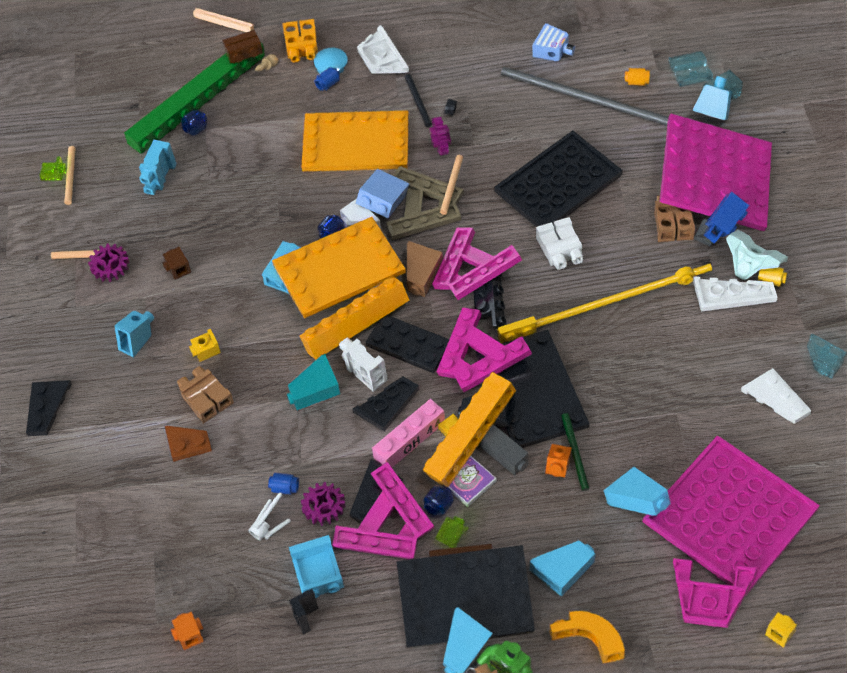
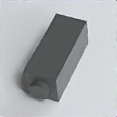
M493 424L479 443V447L515 476L519 471L522 472L528 466V452Z

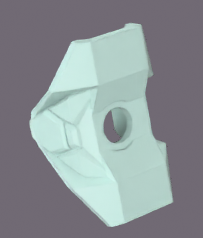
M740 230L734 231L726 238L733 255L735 275L742 280H747L760 269L778 268L781 263L787 262L788 256L777 250H765L756 245L749 235Z

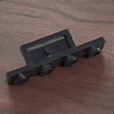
M502 273L473 291L475 309L480 310L482 314L480 320L492 315L493 327L497 330L498 327L507 325L504 315L505 304L503 302L504 289L501 282Z

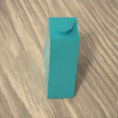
M325 354L321 355L288 385L290 393H287V398L290 405L294 404L296 410H300L340 395L339 384Z

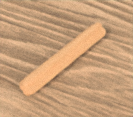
M196 8L193 13L195 18L240 31L249 32L254 30L252 23Z

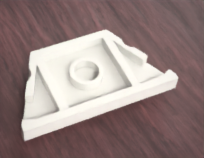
M382 25L377 28V32L374 35L370 34L357 47L360 56L371 73L409 72V67Z

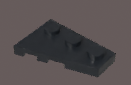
M402 376L385 387L384 391L375 397L371 396L368 398L367 402L361 406L357 405L352 408L353 413L385 431L418 392L419 385Z
M373 459L370 460L350 511V517L360 524L382 492L371 476V473L382 465Z

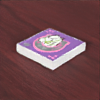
M470 456L448 487V490L469 507L496 482V477Z

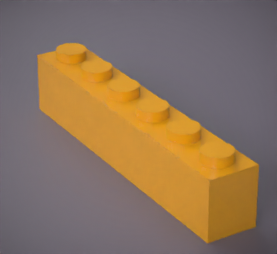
M394 276L388 278L379 286L370 289L363 296L354 299L352 303L338 309L333 315L324 318L314 327L308 328L303 334L299 335L307 353L317 360L321 355L327 354L338 347L339 343L345 338H352L410 301L403 283Z
M493 372L483 381L482 387L473 395L468 407L461 412L458 421L449 429L448 435L443 442L438 444L436 452L426 461L423 471L428 477L448 489L516 392L510 381Z

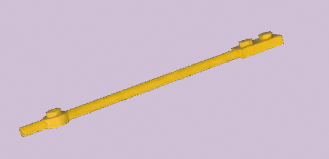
M706 264L694 269L683 267L673 276L536 320L532 316L498 327V339L500 343L528 336L537 333L538 327L676 282L681 285H688L693 281L694 276L712 271L711 264Z

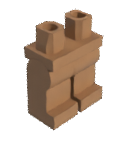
M660 195L657 196L654 215L657 225L658 242L675 241V233L677 241L693 240L695 225L691 211L661 203Z
M198 366L192 372L194 379L189 381L186 377H182L177 383L182 398L204 424L217 415V410L220 413L232 405L234 401L231 392L219 383L209 369L204 370Z

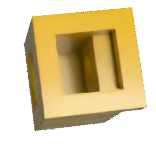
M211 329L207 330V333L190 340L192 345L189 346L193 357L197 356L199 362L221 353Z
M778 612L768 625L765 635L784 648L796 632L797 624L789 616Z

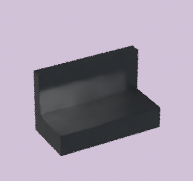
M313 589L289 600L293 616L303 635L311 631L307 615L318 610Z

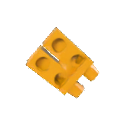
M314 19L299 21L301 36L299 35L297 21L282 23L287 54L292 63L299 62L300 57L306 56L308 60L316 58L318 50ZM305 25L312 26L311 29H303ZM289 27L296 28L294 31H287Z

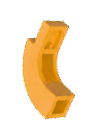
M586 611L569 612L568 621L557 620L550 624L552 641L571 636H583L596 644L602 663L624 659L625 649L619 633L611 623L597 614Z

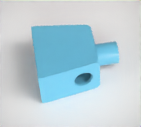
M717 76L714 86L706 84L693 111L727 120L732 91L724 89L727 79Z
M132 311L114 326L118 350L133 358L151 337L150 323L154 320L152 313L146 311L144 314H141L137 311Z

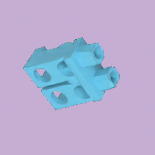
M153 140L144 158V164L141 163L139 166L141 172L139 179L140 182L145 184L143 190L146 194L154 195L157 189L162 190L168 170L174 169L177 165L170 143Z

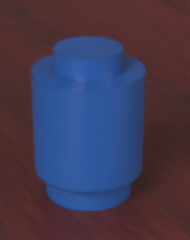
M328 67L316 76L314 80L315 85L321 91L328 90L340 81V73L336 68Z
M274 473L273 476L269 477L268 487L271 488L272 493L292 495V493L298 492L299 477H295L293 474Z

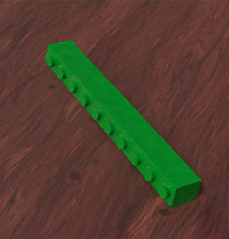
M261 43L262 54L244 59L241 62L231 64L226 53L125 131L127 144L140 154L144 153L150 148L153 140L162 139L185 120L184 116L187 119L190 114L200 109L254 64L262 60L265 56L263 44Z

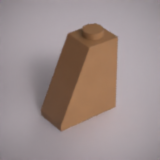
M408 241L407 287L409 292L414 295L426 296L443 260L442 252Z

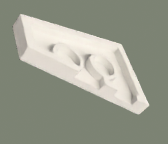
M773 368L741 388L743 393L746 395L749 393L759 403H765L774 409V412L793 424L811 413V409Z

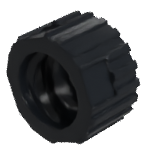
M453 99L447 100L445 114H455L457 101Z

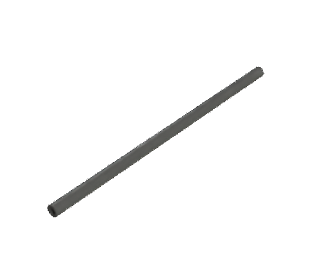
M502 68L501 75L668 126L667 116L514 69Z

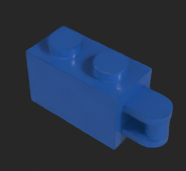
M733 192L725 195L705 224L709 228L703 236L712 243H715L720 236L724 237L733 233L737 228L736 223L739 220H743L748 212L746 210L749 205Z

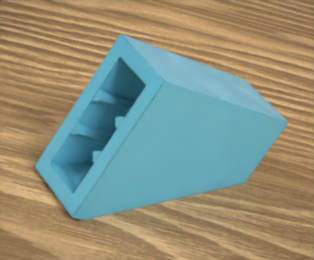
M635 467L604 489L607 504L617 508L656 516L671 504L668 490Z
M578 540L533 558L530 561V571L562 597L595 562V553L590 545L583 544Z
M458 607L454 611L443 661L446 673H464L492 635L490 631Z

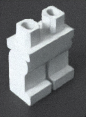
M570 217L554 221V226L551 222L536 227V239L549 260L550 266L554 265L557 270H560L567 266L566 261L572 260L575 265L583 262L582 244L572 227Z
M347 337L339 343L340 349L343 350L341 356L345 361L346 369L350 373L353 371L354 375L374 392L387 381L383 358L380 356L372 357L366 352L365 346L358 339L353 342Z

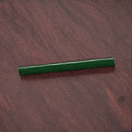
M565 413L561 417L569 446L572 448L571 453L581 490L586 491L590 489L569 413Z

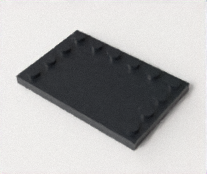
M572 130L494 187V192L535 227L551 222L554 226V221L564 219L619 178L623 170Z
M549 330L524 336L523 339L532 354L497 374L510 381L516 389L510 427H505L508 437L524 448L566 435L561 417L565 413H569L574 432L589 428L590 423ZM511 340V341H508V342H504V343H501V344H503L504 346H506L507 344L513 342L514 340ZM475 351L478 361L485 357L481 353Z
M523 545L396 561L407 648L447 643L454 611L457 607L492 633L491 637L535 631Z

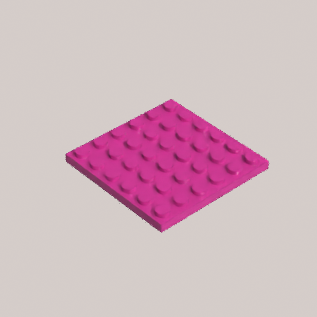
M670 114L668 117L660 202L711 216L725 195L733 192L749 205L746 210L748 212L747 215L736 224L765 231L768 220L772 142Z
M717 435L668 490L671 504L656 516L646 514L643 518V523L730 586H734L737 566L757 568V575L747 591L746 597L818 511L820 505Z

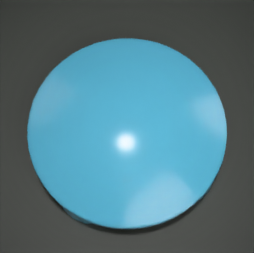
M338 48L323 49L314 58V65L319 73H322L328 67L336 68L339 73H342L347 64L346 53Z

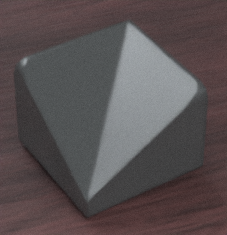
M704 219L694 239L711 246L712 242L703 236L709 228L705 224L707 219Z

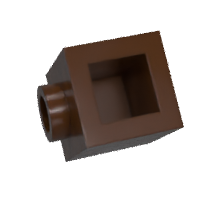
M180 247L171 249L163 254V267L166 272L170 271L175 280L191 273L189 262Z

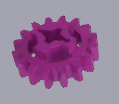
M441 117L432 118L433 125L429 128L432 146L437 148L440 156L449 154L448 145H451L449 128L447 124L443 125Z
M107 243L105 248L100 245L99 251L93 250L95 255L89 256L91 261L88 264L91 273L94 274L96 279L100 277L104 282L108 278L109 282H111L112 278L115 277L118 280V275L124 276L123 270L129 269L127 264L130 261L127 252L121 246L118 248L116 244H113L110 247L109 243Z
M323 482L322 486L315 483L316 488L314 489L309 486V493H303L304 499L301 500L302 512L305 514L306 519L312 518L313 524L320 521L321 526H323L324 521H327L329 525L331 524V519L338 521V514L343 515V508L346 507L344 494H341V489L339 487L335 489L333 483L328 487L326 482ZM332 497H335V499L337 500V503L334 502V500L332 499Z

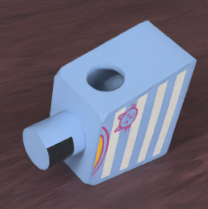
M545 23L533 43V57L560 61L564 53L574 54L575 45L568 44V33Z

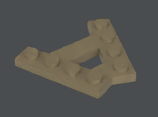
M399 166L393 176L409 183L404 217L386 222L392 240L461 221V214L457 204L464 194L463 189L455 186L446 215L440 213L448 183ZM423 195L439 200V207L422 212Z

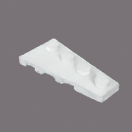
M693 277L701 312L777 301L773 282L752 280L739 282L737 279L720 281L718 278L706 280L700 279V277Z

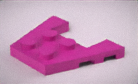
M673 558L684 623L728 628L757 575V568L737 566L734 586L691 581L692 560Z

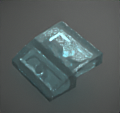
M701 51L669 58L671 70L680 87L713 80V73L707 66V58Z

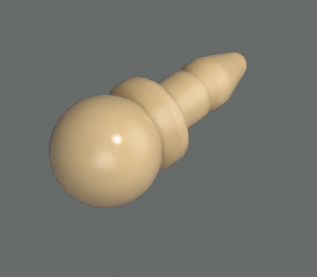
M273 54L267 55L262 60V63L257 65L255 71L268 70L278 64V58Z

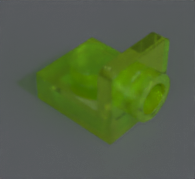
M61 156L56 158V163H42L41 181H62L63 173H66V164L63 163Z
M457 516L453 518L446 517L435 539L451 548H455L463 532L467 531L469 527L464 525L465 520Z

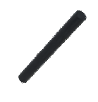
M411 74L405 75L406 82L426 127H431L432 122Z

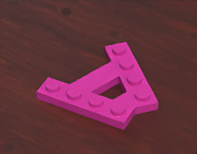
M456 228L432 286L434 289L451 290L457 300H460L522 261L515 248L511 245L497 255L492 256L470 246L475 234L473 228ZM463 261L476 266V268L465 275H458Z
M462 307L437 369V374L443 377L455 378L463 392H466L482 383L492 372L498 374L530 356L532 353L523 337L504 346L477 329L476 327L482 315L480 310ZM469 346L485 356L472 365L464 361Z
M386 462L371 473V476L382 490L378 499L358 529L336 526L332 546L339 549L415 559L418 540L435 527L389 463ZM395 508L405 521L402 530L398 535L379 532Z

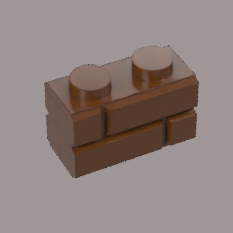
M255 30L222 40L224 50L231 64L241 62L250 57H256L263 53L261 42Z

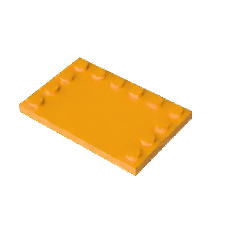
M408 110L305 113L302 171L398 169L399 166L408 169Z
M369 217L272 260L274 268L303 318H307L376 287L393 276L396 278L406 273L405 267L373 217Z

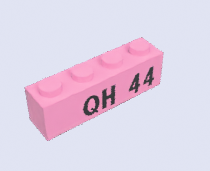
M429 399L372 447L374 460L380 465L388 462L393 468L438 429V424L445 420L444 410L432 399Z

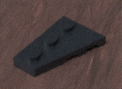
M70 380L32 382L26 428L28 436L48 435L56 419L57 410L60 404H63L67 390H70L72 385Z

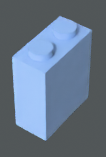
M376 169L359 189L356 204L389 218L405 198L409 183Z

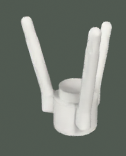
M278 493L273 501L271 499L267 501L256 521L248 530L257 540L261 541L263 538L268 540L272 534L291 522L290 519H287L270 531L268 530L270 526L265 522V519L281 498L282 493Z

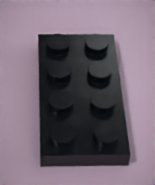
M386 315L377 322L365 343L369 348L435 373L450 339Z

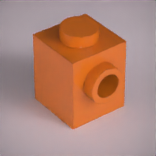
M552 444L547 457L545 474L565 478L572 448Z
M192 612L180 614L176 619L172 620L174 628L171 629L175 641L179 640L184 650L204 642L200 630L203 629L199 617L194 618Z

